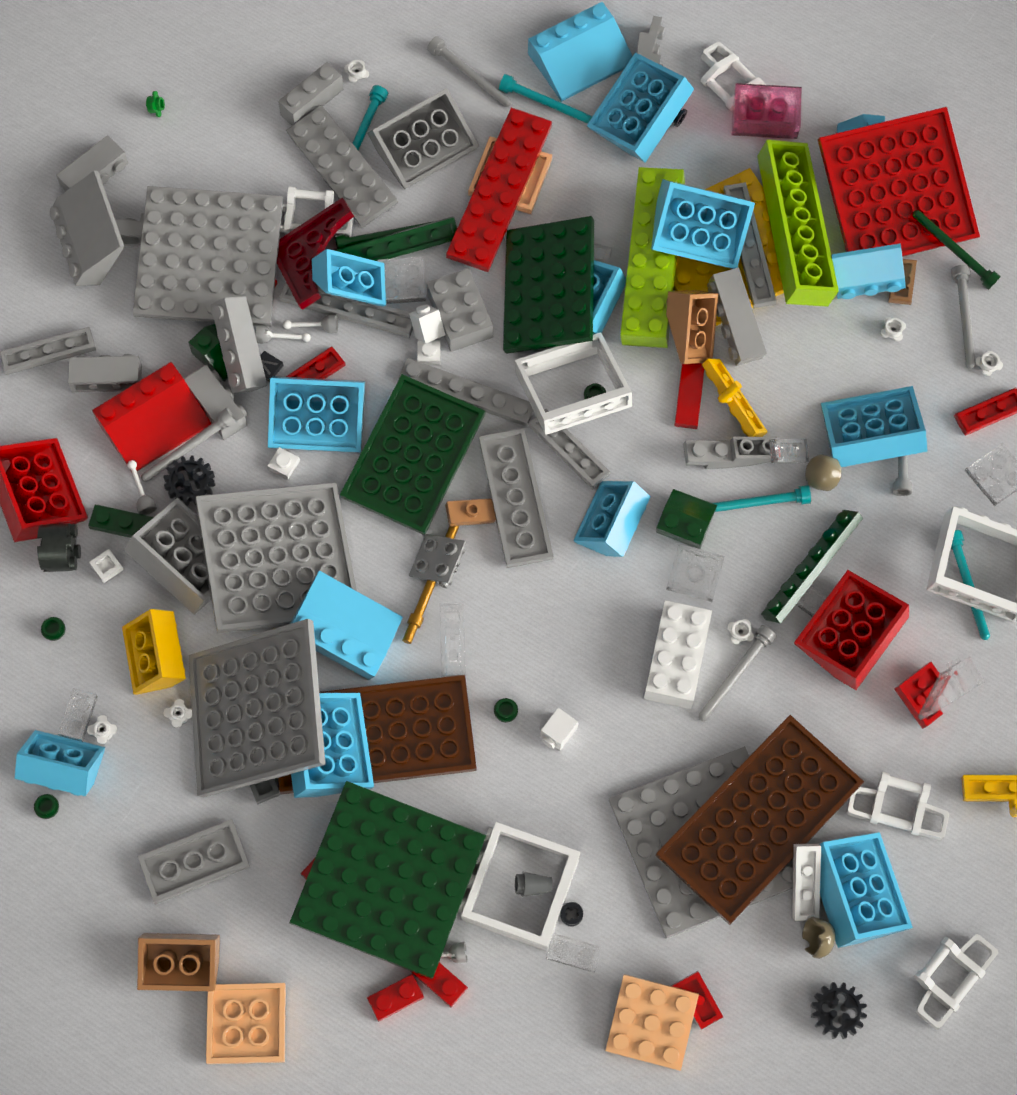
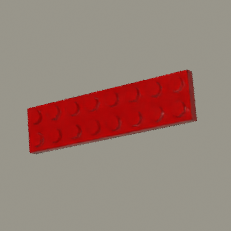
M511 107L448 248L446 258L489 272L551 130L552 121Z

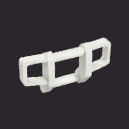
M716 42L703 50L701 59L710 69L701 78L700 82L717 94L726 103L725 106L730 111L735 109L742 100L747 102L757 112H762L774 104L777 97L760 77L756 78L739 61V57L722 43ZM719 52L725 58L717 62L710 54ZM731 67L749 82L741 87L732 97L715 81L718 75ZM760 90L768 100L761 103L752 94Z
M289 186L287 204H283L282 212H286L284 225H281L280 232L288 234L301 225L293 223L296 198L325 201L326 209L334 202V191L299 190L296 187ZM354 217L348 221L346 230H338L333 237L339 234L351 237Z
M884 771L881 773L877 789L860 787L849 798L846 810L849 816L869 821V823L875 825L881 823L910 831L912 835H921L937 840H942L945 837L949 820L948 811L927 804L931 784H918L896 778ZM887 785L919 794L913 822L880 813ZM856 794L875 796L871 815L854 810L853 803ZM925 810L942 817L939 833L921 829Z
M979 934L974 935L960 949L952 940L944 937L940 942V948L922 971L918 970L914 975L915 979L926 991L916 1008V1014L934 1029L941 1028L952 1012L955 1013L958 1010L960 1001L978 979H982L985 975V970L998 955V950ZM973 942L979 943L990 953V956L981 967L963 953ZM947 955L969 972L951 997L930 978ZM930 995L948 1009L939 1022L935 1021L923 1010Z

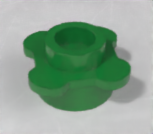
M153 91L152 96H148L146 99L148 112L150 114L156 113L157 117L162 115L161 111L165 108V102L162 97H159L157 91Z

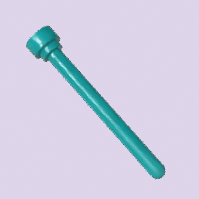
M504 74L499 90L504 93L516 92L587 124L593 117L517 84L514 77Z
M374 85L369 93L371 102L352 142L358 151L378 106L386 101L389 94L382 86Z
M804 485L794 489V492L712 504L717 505L715 512L796 501V503L803 505L811 503V492L809 485Z
M955 530L951 549L953 550L963 584L974 587L962 549L964 537L961 530ZM971 607L981 639L988 640L990 633L983 611Z

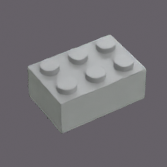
M469 268L426 282L427 296L431 306L440 312L445 331L444 337L450 352L493 338V323Z

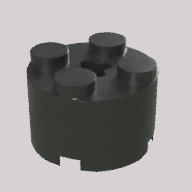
M65 523L39 526L37 539H42L40 546H37L39 565L41 570H44L43 572L77 570V559L81 558L80 544H76L75 539L78 535L77 524Z

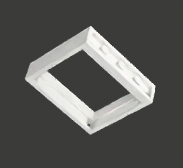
M601 332L593 335V341L557 346L515 360L516 375L545 435L632 407V391ZM598 354L616 390L545 413L528 376Z
M953 506L944 514L926 590L1006 620L1017 621V590L1014 602L944 577L956 524L1016 546L1017 530L1011 528L1006 523H997L990 520L987 516L976 515L968 512L963 507Z
M496 822L494 828H489L484 841L488 843L485 852L481 851L476 862V865L479 866L476 875L472 874L467 886L471 891L468 899L463 897L458 912L462 913V921L547 951L581 852ZM500 834L568 858L541 936L472 912Z

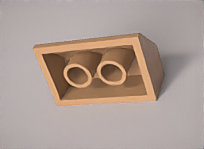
M143 933L138 938L137 990L215 991L219 966L220 935Z

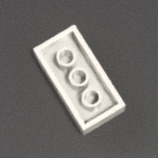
M665 600L644 699L687 709L692 708L712 610Z

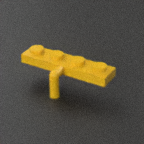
M707 359L702 366L706 370V376L713 381L718 389V401L728 404L730 413L737 418L746 436L763 437L768 431L741 392L742 385L740 382L733 380L720 359Z
M963 775L961 777L963 801L1009 802L1010 815L1014 818L1017 817V775Z

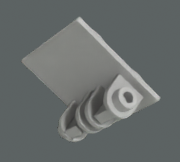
M426 534L409 576L440 582L439 586L442 588H448L449 585H452L453 573L457 572L458 569L456 567L460 565L459 561L462 554L465 553L466 541Z

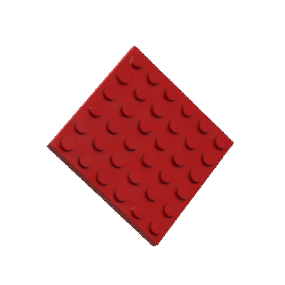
M947 107L817 139L846 252L901 243L902 257L944 247L945 245L913 218L912 214L915 210L921 211L956 243L980 237Z

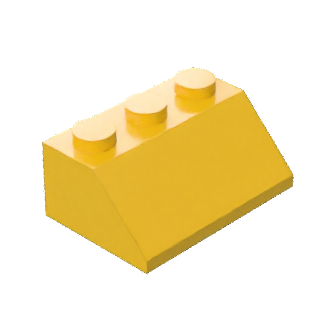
M149 609L122 626L133 694L138 695L171 688L186 679L174 611Z

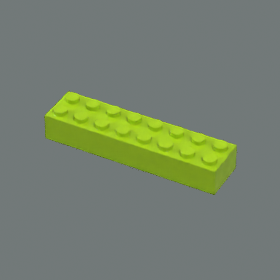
M766 140L757 155L785 302L786 304L828 307L839 290L808 143Z
M639 167L620 333L622 345L668 348L670 325L666 315L668 291H674L677 255L652 250L651 247L656 202L662 179L685 184L684 169Z

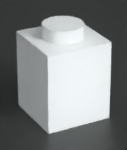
M421 305L416 308V311L409 313L416 339L428 343L445 336L438 309L429 305Z
M558 708L541 729L540 737L543 738L542 742L549 748L554 749L555 747L560 751L576 731L578 721Z

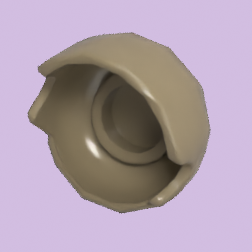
M817 455L811 458L806 466L805 478L811 487L817 490L831 491L838 485L842 469L837 459L827 455Z
M817 917L807 919L802 932L803 939L809 943V947L805 948V951L811 954L813 958L820 959L832 951L835 944V930L824 919Z

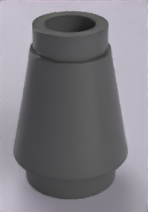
M524 871L522 874H516L515 894H521L522 897L552 892V877Z

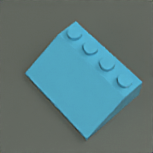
M603 2L528 39V55L561 102L624 70L633 57L614 17Z
M635 52L587 124V127L629 155L646 163L694 88L684 76Z
M662 179L656 202L651 249L735 269L738 267L755 203Z
M271 377L268 448L280 447L282 449L361 452L365 381Z
M913 386L821 403L831 456L839 461L841 467L928 452L926 429Z
M318 571L290 624L305 619L312 620L316 651L370 680L375 677L403 617L327 574Z
M319 693L325 765L291 774L294 798L340 794L346 781L366 789L374 788L360 693Z
M880 832L826 841L819 844L821 845L820 896L829 923L835 930V941L838 948L863 943L913 928Z

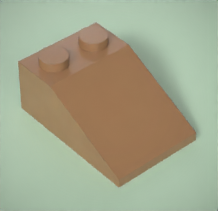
M699 290L668 291L666 315L681 364L704 363L707 359H713L718 293Z

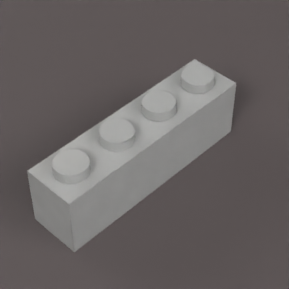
M739 267L713 274L709 279L707 287L709 292L718 293L717 317L721 318L723 325L721 326L722 335L728 340L730 346L728 348L730 359L734 360L736 366L762 359L767 353Z
M246 296L223 298L212 303V315L232 394L253 392L266 387V377Z

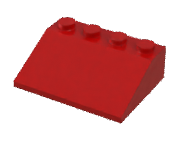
M172 362L92 410L97 423L124 462L128 464L129 461L133 460L137 463L136 471L144 468L212 424Z
M57 438L0 446V506L14 542L37 539L40 525L77 524L88 519Z
M847 570L795 640L794 644L833 677L857 690L909 618V604Z

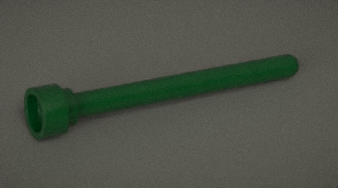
M915 210L912 216L981 277L980 280L985 288L989 290L999 280L1001 276L997 272H992L990 269L987 271L921 211Z
M431 222L353 237L345 236L344 234L335 235L336 246L339 249Z

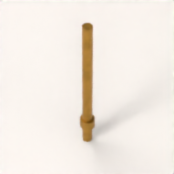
M449 526L445 537L454 539L459 526ZM426 581L414 613L410 614L407 621L408 627L402 639L403 642L411 644L417 628L421 627L424 620L422 616L437 581Z

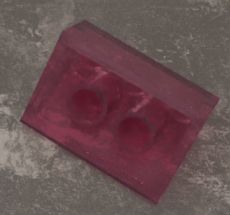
M736 83L731 135L797 139L801 128L802 87Z

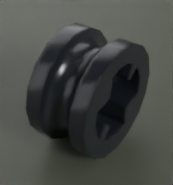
M686 109L679 111L673 120L674 126L678 127L687 115Z
M576 902L566 903L561 909L560 917L562 922L570 927L580 924L583 918L582 907ZM567 909L570 911L576 909L578 911L576 916L579 917L576 920L574 918L568 920L566 918L568 913L565 911Z

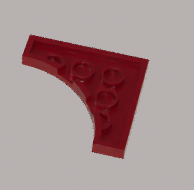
M343 197L279 239L277 265L298 306L302 310L321 298L318 286L312 280V258L323 252L334 234L354 217Z

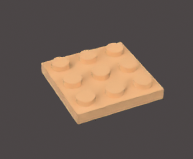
M490 136L468 190V196H472L497 140L495 137ZM540 153L516 210L532 214L552 162L551 154Z
M624 974L605 1051L681 1071L699 993Z
M285 983L217 984L215 991H208L207 1065L285 1063Z

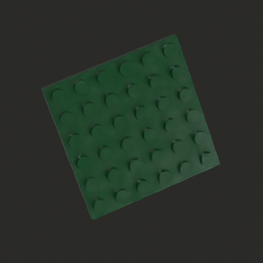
M346 781L289 924L433 979L487 835Z

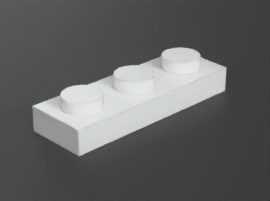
M794 844L792 919L794 921H807L810 917L819 918L821 845Z

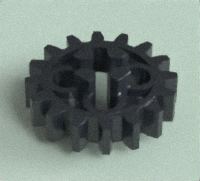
M191 455L190 459L186 461L185 457L182 456V462L178 463L174 460V468H166L169 475H164L163 477L166 482L164 487L166 491H169L170 499L175 497V499L183 500L187 507L190 501H193L196 506V496L212 495L213 492L210 487L216 485L213 479L215 475L213 471H210L211 466L209 463L204 465L203 458L195 461L194 455ZM185 470L189 480L194 481L196 488L200 490L193 491L191 483L188 480L185 481L184 475L179 472Z
M832 982L830 990L823 986L821 988L823 995L816 993L814 997L818 1002H812L810 1006L816 1009V1012L811 1014V1018H818L815 1027L823 1026V1035L832 1032V1039H836L838 1034L841 1035L842 1039H846L847 1032L854 1036L857 1033L855 1027L861 1029L864 1026L860 1019L867 1018V1014L862 1012L867 1007V1004H860L859 1002L863 995L855 996L853 994L855 987L853 986L847 990L846 983L844 982L839 988H837L835 982ZM837 994H842L845 997V1001L840 1006V1010L843 1012L849 1009L853 1010L855 1018H851L848 1013H843L838 1018L841 1026L836 1028L833 1026L832 1021L837 1016V1011L825 1012L822 1009V1005L828 1004L830 1009H834L839 1004Z

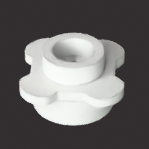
M353 60L344 67L345 72L349 75V81L352 83L369 77V72L365 69V62L362 60Z
M886 318L884 320V329L881 330V336L893 338L897 342L901 341L903 338L902 331L906 328V324L898 318Z
M987 351L982 357H977L975 360V364L981 367L985 376H991L992 372L1001 370L1003 367L999 356L993 351Z
M743 619L728 624L727 629L731 632V642L738 645L742 641L751 642L754 639L749 620Z
M182 699L175 700L174 705L170 708H165L163 712L164 716L171 720L175 728L181 727L188 719L192 718V710L187 709Z
M101 715L93 725L88 726L87 732L89 735H93L99 744H105L117 732V727L114 724H110L105 715Z

